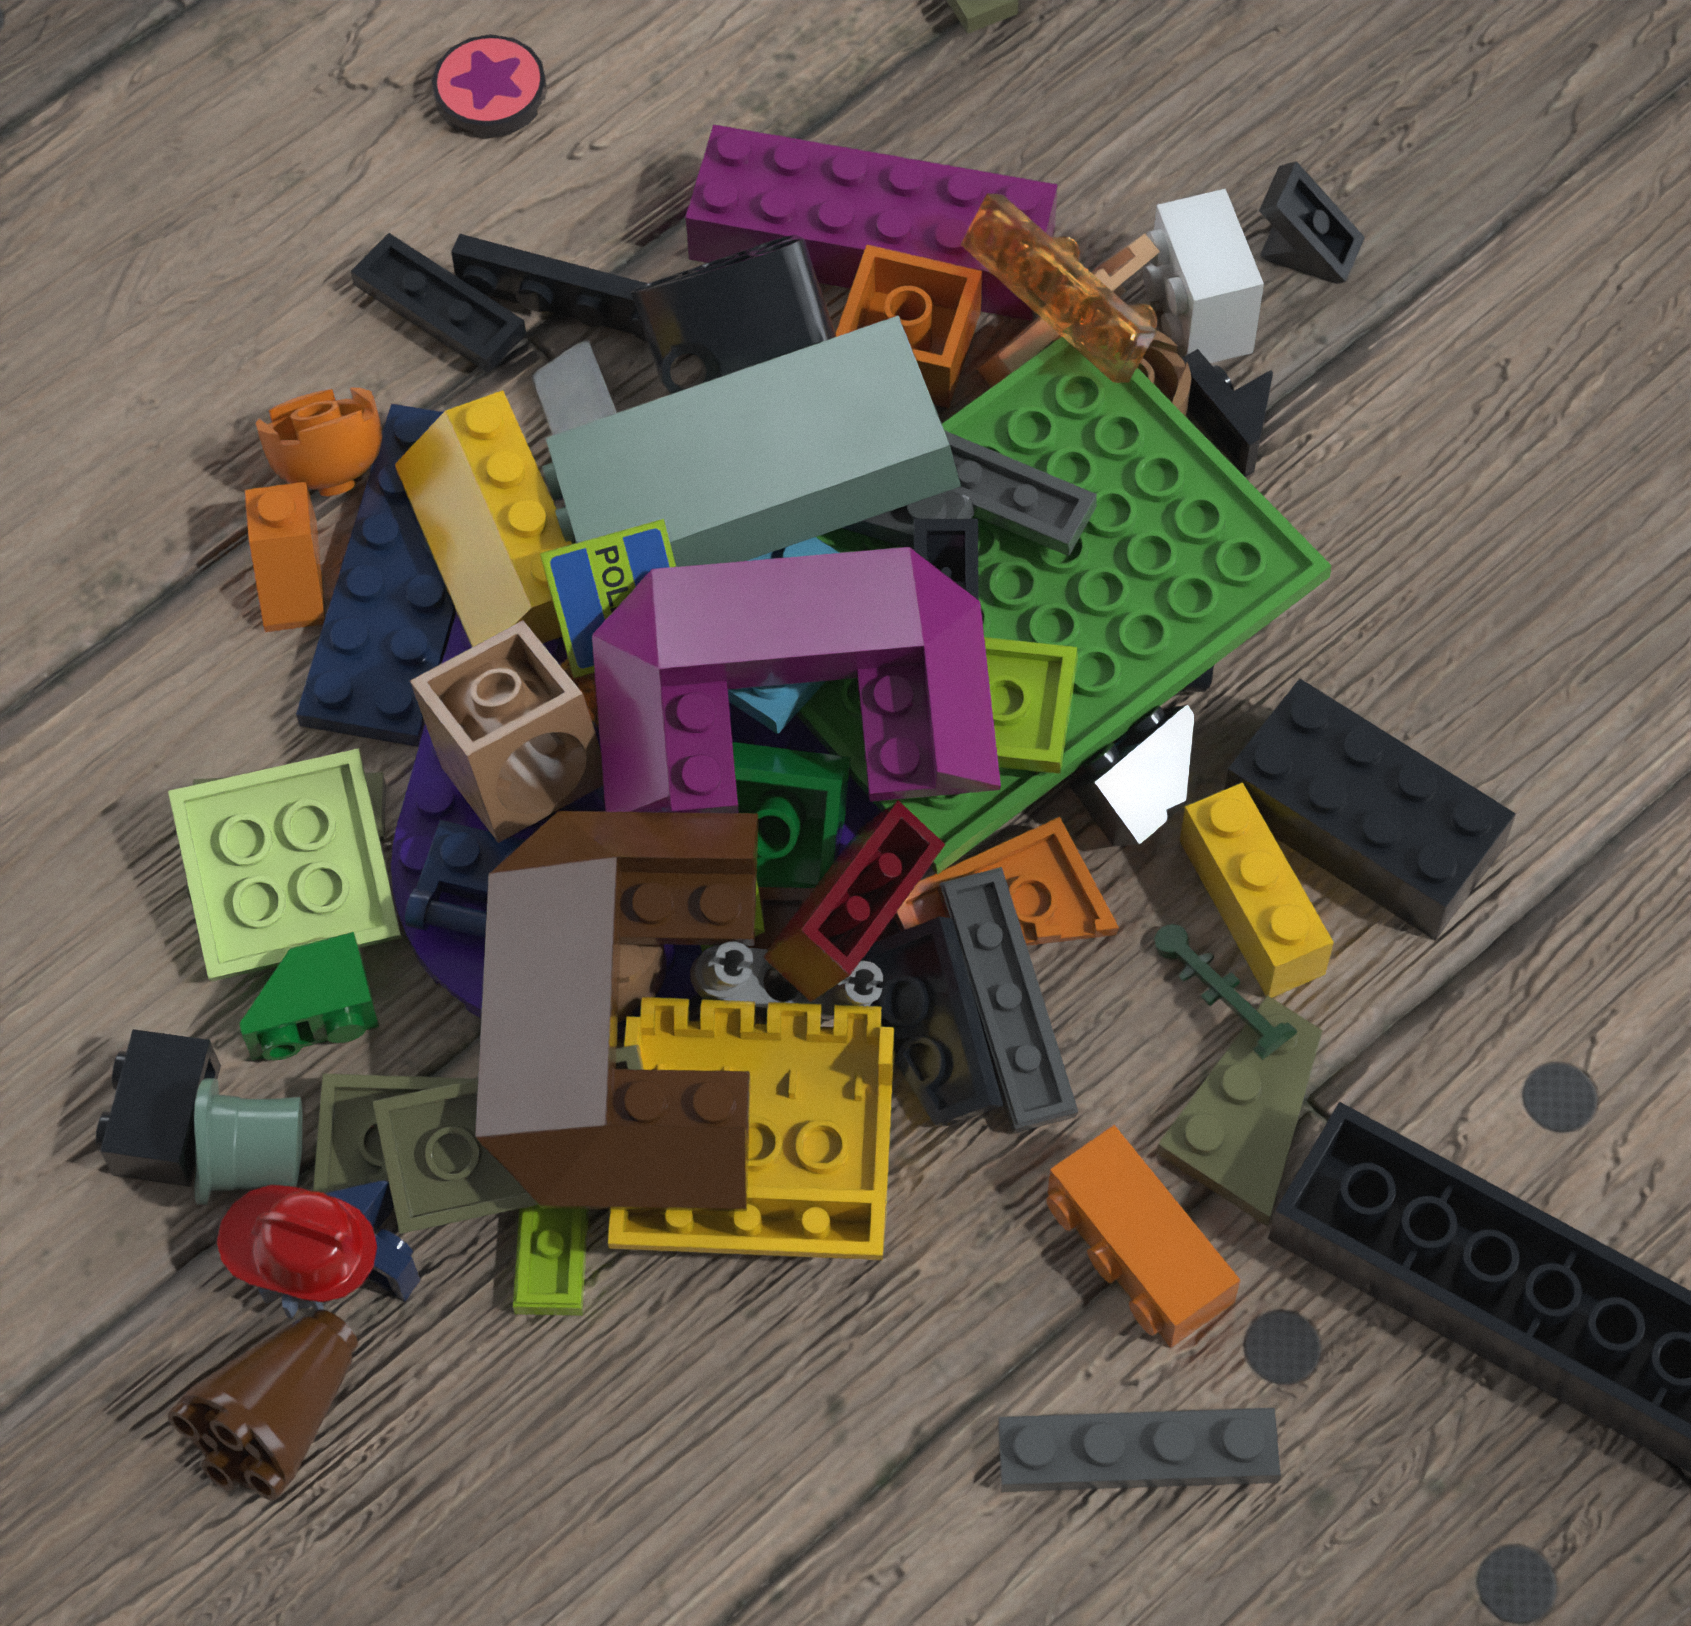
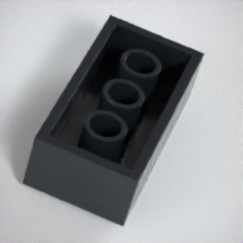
M1300 678L1230 765L1224 788L1226 790L1243 782L1274 838L1435 941L1505 848L1516 816L1515 812Z

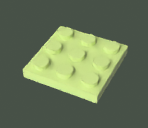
M359 748L168 791L207 975L211 982L278 967L290 948L354 932L359 948L402 938Z

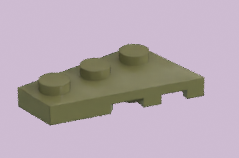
M323 1073L313 1191L328 1193L377 1181L389 1182L372 1101L477 1078Z

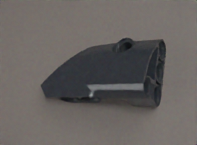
M799 235L778 238L656 280L631 291L657 367L658 377L670 395L836 337L805 240ZM690 353L697 355L701 361V372L696 381L688 385L674 383L670 375L673 361L682 354Z

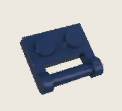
M440 820L417 887L409 897L405 912V925L420 930H427L432 925L485 938L487 912L439 901L442 892L487 902L489 873L526 840L510 836L498 843L490 831Z

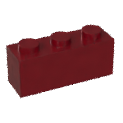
M899 800L856 832L764 954L763 958L810 1002L852 974L946 844Z

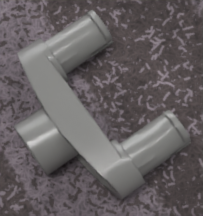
M727 942L723 945L712 946L704 950L692 963L690 969L691 983L694 990L704 999L755 1001V1015L766 1019L768 1002H780L772 999L764 988L763 979L766 971H777L763 958L767 952L766 949L748 948L739 942ZM860 961L849 977L811 1002L788 981L790 993L788 999L782 1003L822 1004L821 1019L834 1020L835 1005L870 1006L873 1001L877 1000L881 995L882 988H877L876 986L883 982V975L881 969L874 963Z

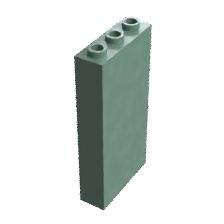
M899 315L547 437L546 442L553 463L542 466L553 500L564 499L566 505L555 510L566 542L571 541L574 544L663 518L676 567L747 561L961 487L950 444Z

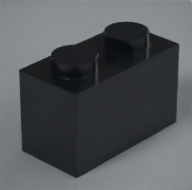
M132 1029L127 1051H119L114 1061L112 1087L116 1090L111 1112L104 1111L101 1114L96 1130V1149L101 1152L113 1176L191 1187L196 1167L194 1111L197 1090L203 1079H218L221 1068L210 1040Z

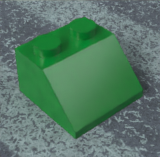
M732 742L738 812L758 814V887L815 888L839 855L845 820L851 757Z

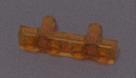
M987 193L960 245L1113 383H1129L1157 333L1155 329L1157 317L1154 310L1147 304L1127 305L1078 262L1080 250L1074 239L1069 236L1050 237L1004 195Z

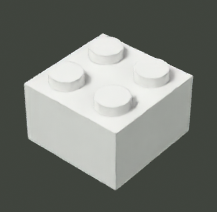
M1226 189L1158 204L1156 206L1154 230L1148 231L1147 236L1160 252L1151 259L1150 266L1144 267L1143 277L1149 299L1152 302L1159 300L1164 313L1161 317L1163 334L1168 336L1178 346L1177 349L1182 358L1197 349L1200 350L1210 363L1253 353L1264 283Z

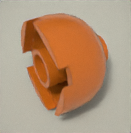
M350 388L353 399L335 400L333 389L322 390L296 397L270 409L269 414L272 422L266 424L259 418L255 424L263 451L272 470L287 483L306 482L308 489H318L321 496H334L351 490L355 486L353 479L364 474L379 455L382 442L380 418L371 391L363 388Z

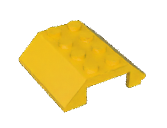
M642 997L641 1019L640 1017H627L624 1047L639 1044L644 1070L750 1071L747 1211L611 1209L608 1248L883 1260L888 1190L894 1027H881V1006L835 1005L834 1027L821 1026L822 1004L768 1002L767 1024H755V1001L702 999L700 1021H689V999Z

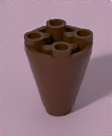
M319 1309L311 1317H301L193 1385L169 1411L168 1419L171 1425L181 1435L193 1441L206 1457L202 1461L201 1466L205 1474L215 1484L225 1490L232 1491L239 1483L245 1488L257 1492L265 1499L274 1501L295 1478L352 1363L351 1353L358 1346L357 1337L340 1317L330 1311Z

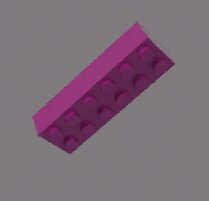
M713 124L685 217L689 260L708 263L778 238L799 235L805 240L818 282L852 288L866 245H871L982 271L981 312L1032 321L1055 228L1058 184Z

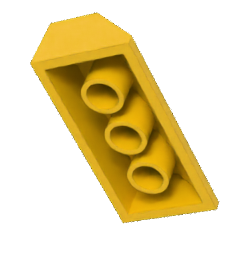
M502 390L445 410L395 463V467L471 647L482 643L521 621L527 624L542 644L562 637L540 553L571 545L572 542H566L556 516L555 510L557 509L504 391Z

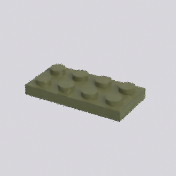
M639 1044L616 1049V1069L644 1070ZM478 1079L372 1101L400 1234L538 1205L519 1182L475 1137Z

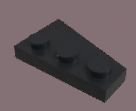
M939 916L875 942L861 960L874 963L881 969L883 975V982L876 986L877 988H882L881 995L870 1006H881V1027H894L893 1049L897 1054L895 1062L934 1125L948 1127L1002 1107V1098L953 919Z

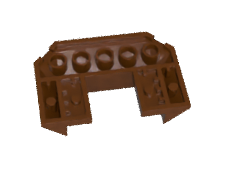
M558 811L489 873L475 1137L519 1182L541 1208L747 1211L750 1071L616 1069L621 944L723 945L727 942H739L745 946H755L758 814Z

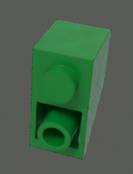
M354 932L289 949L239 1023L242 1037L252 1061L262 1058L272 1061L287 1059L299 1053L303 1047L325 1041L332 1043L350 1042L361 1037L366 1030L380 1027L363 959Z

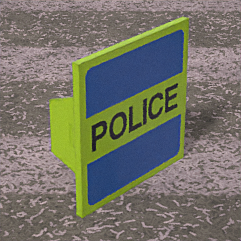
M663 518L540 553L573 678L595 672L593 633L650 570L676 567Z

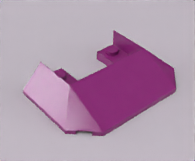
M910 547L651 569L592 635L606 812L739 813L728 689L857 678L870 802L997 791L1001 789L980 601Z

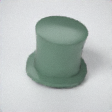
M205 1078L201 1081L196 1094L194 1111L196 1146L194 1194L196 1204L207 1205L211 1191L255 1190L268 1185L297 1187L302 1154L303 1121L301 1097L250 1099L239 1096L220 1095L217 1079Z

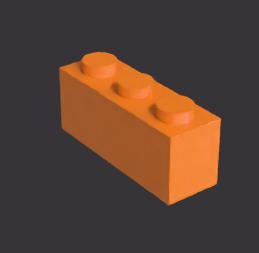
M1115 1125L1050 1169L1049 1196L1046 1198V1202L1051 1213L1065 1230L1071 1231L1076 1228L1090 1246L1087 1254L1097 1272L1108 1283H1112L1115 1280L1118 1281L1132 1299L1129 1302V1307L1133 1316L1149 1335L1153 1336L1159 1333L1169 1347L1172 1348L1235 1303L1241 1281L1240 1278Z

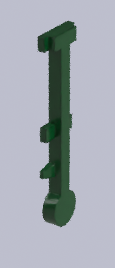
M1170 924L1165 925L1156 932L1154 940L1160 956L1166 959L1178 958L1185 965L1179 978L1184 982L1197 976L1209 988L1201 995L1202 999L1209 1006L1221 999L1261 1037L1257 1041L1258 1045L1253 1048L1261 1060L1265 1059L1297 1034V1029L1290 1023L1284 1024L1281 1022L1274 1028L1233 989L1240 984V981L1232 972L1221 978L1209 966L1214 959L1210 952L1198 956L1189 947V938L1183 927Z

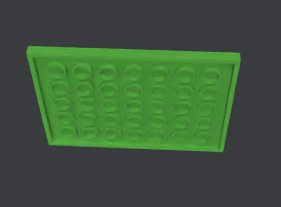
M1089 318L1082 321L942 423L943 429L949 433L1095 493L1097 495V507L1069 556L975 516L971 518L978 519V583L984 637L1077 647L1078 660L1061 774L999 767L1001 789L997 791L872 801L883 812L899 800L946 844L930 865L937 875L1069 776L1100 750L1127 732L1133 724L1140 722L1152 713L1156 706H1161L1330 578L1331 564ZM842 528L816 537L839 553L903 548L896 544ZM857 678L826 681L796 716L831 755L851 757L849 776L869 797Z

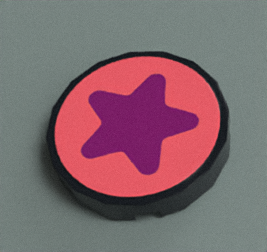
M490 34L472 37L451 47L437 62L432 77L437 111L447 124L460 131V127L465 130H471L474 136L483 138L510 135L529 125L538 115L537 109L542 104V101L545 102L547 95L546 78L540 58L531 47L512 37Z

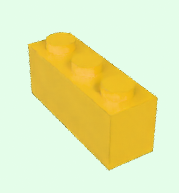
M1243 782L1185 806L1180 843L1264 994L1273 998L1325 975L1334 942Z

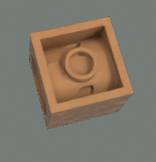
M524 621L511 626L410 680L442 769L498 843L604 785L601 749L583 693Z

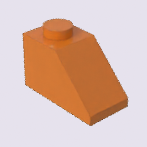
M299 482L246 489L245 501L249 545L265 632L323 625L326 613L317 520L307 483Z

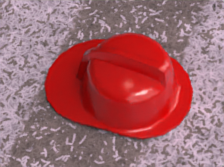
M268 1185L249 1191L233 1203L220 1223L217 1238L220 1259L237 1279L251 1286L289 1295L301 1300L322 1303L344 1298L360 1287L374 1267L377 1252L373 1227L359 1209L323 1192L309 1191L285 1185Z

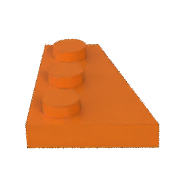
M1060 817L953 865L938 875L934 874L919 881L893 916L901 932L936 917H946L938 892L940 883L1002 867L1026 946L1114 936L1119 930L1112 913Z

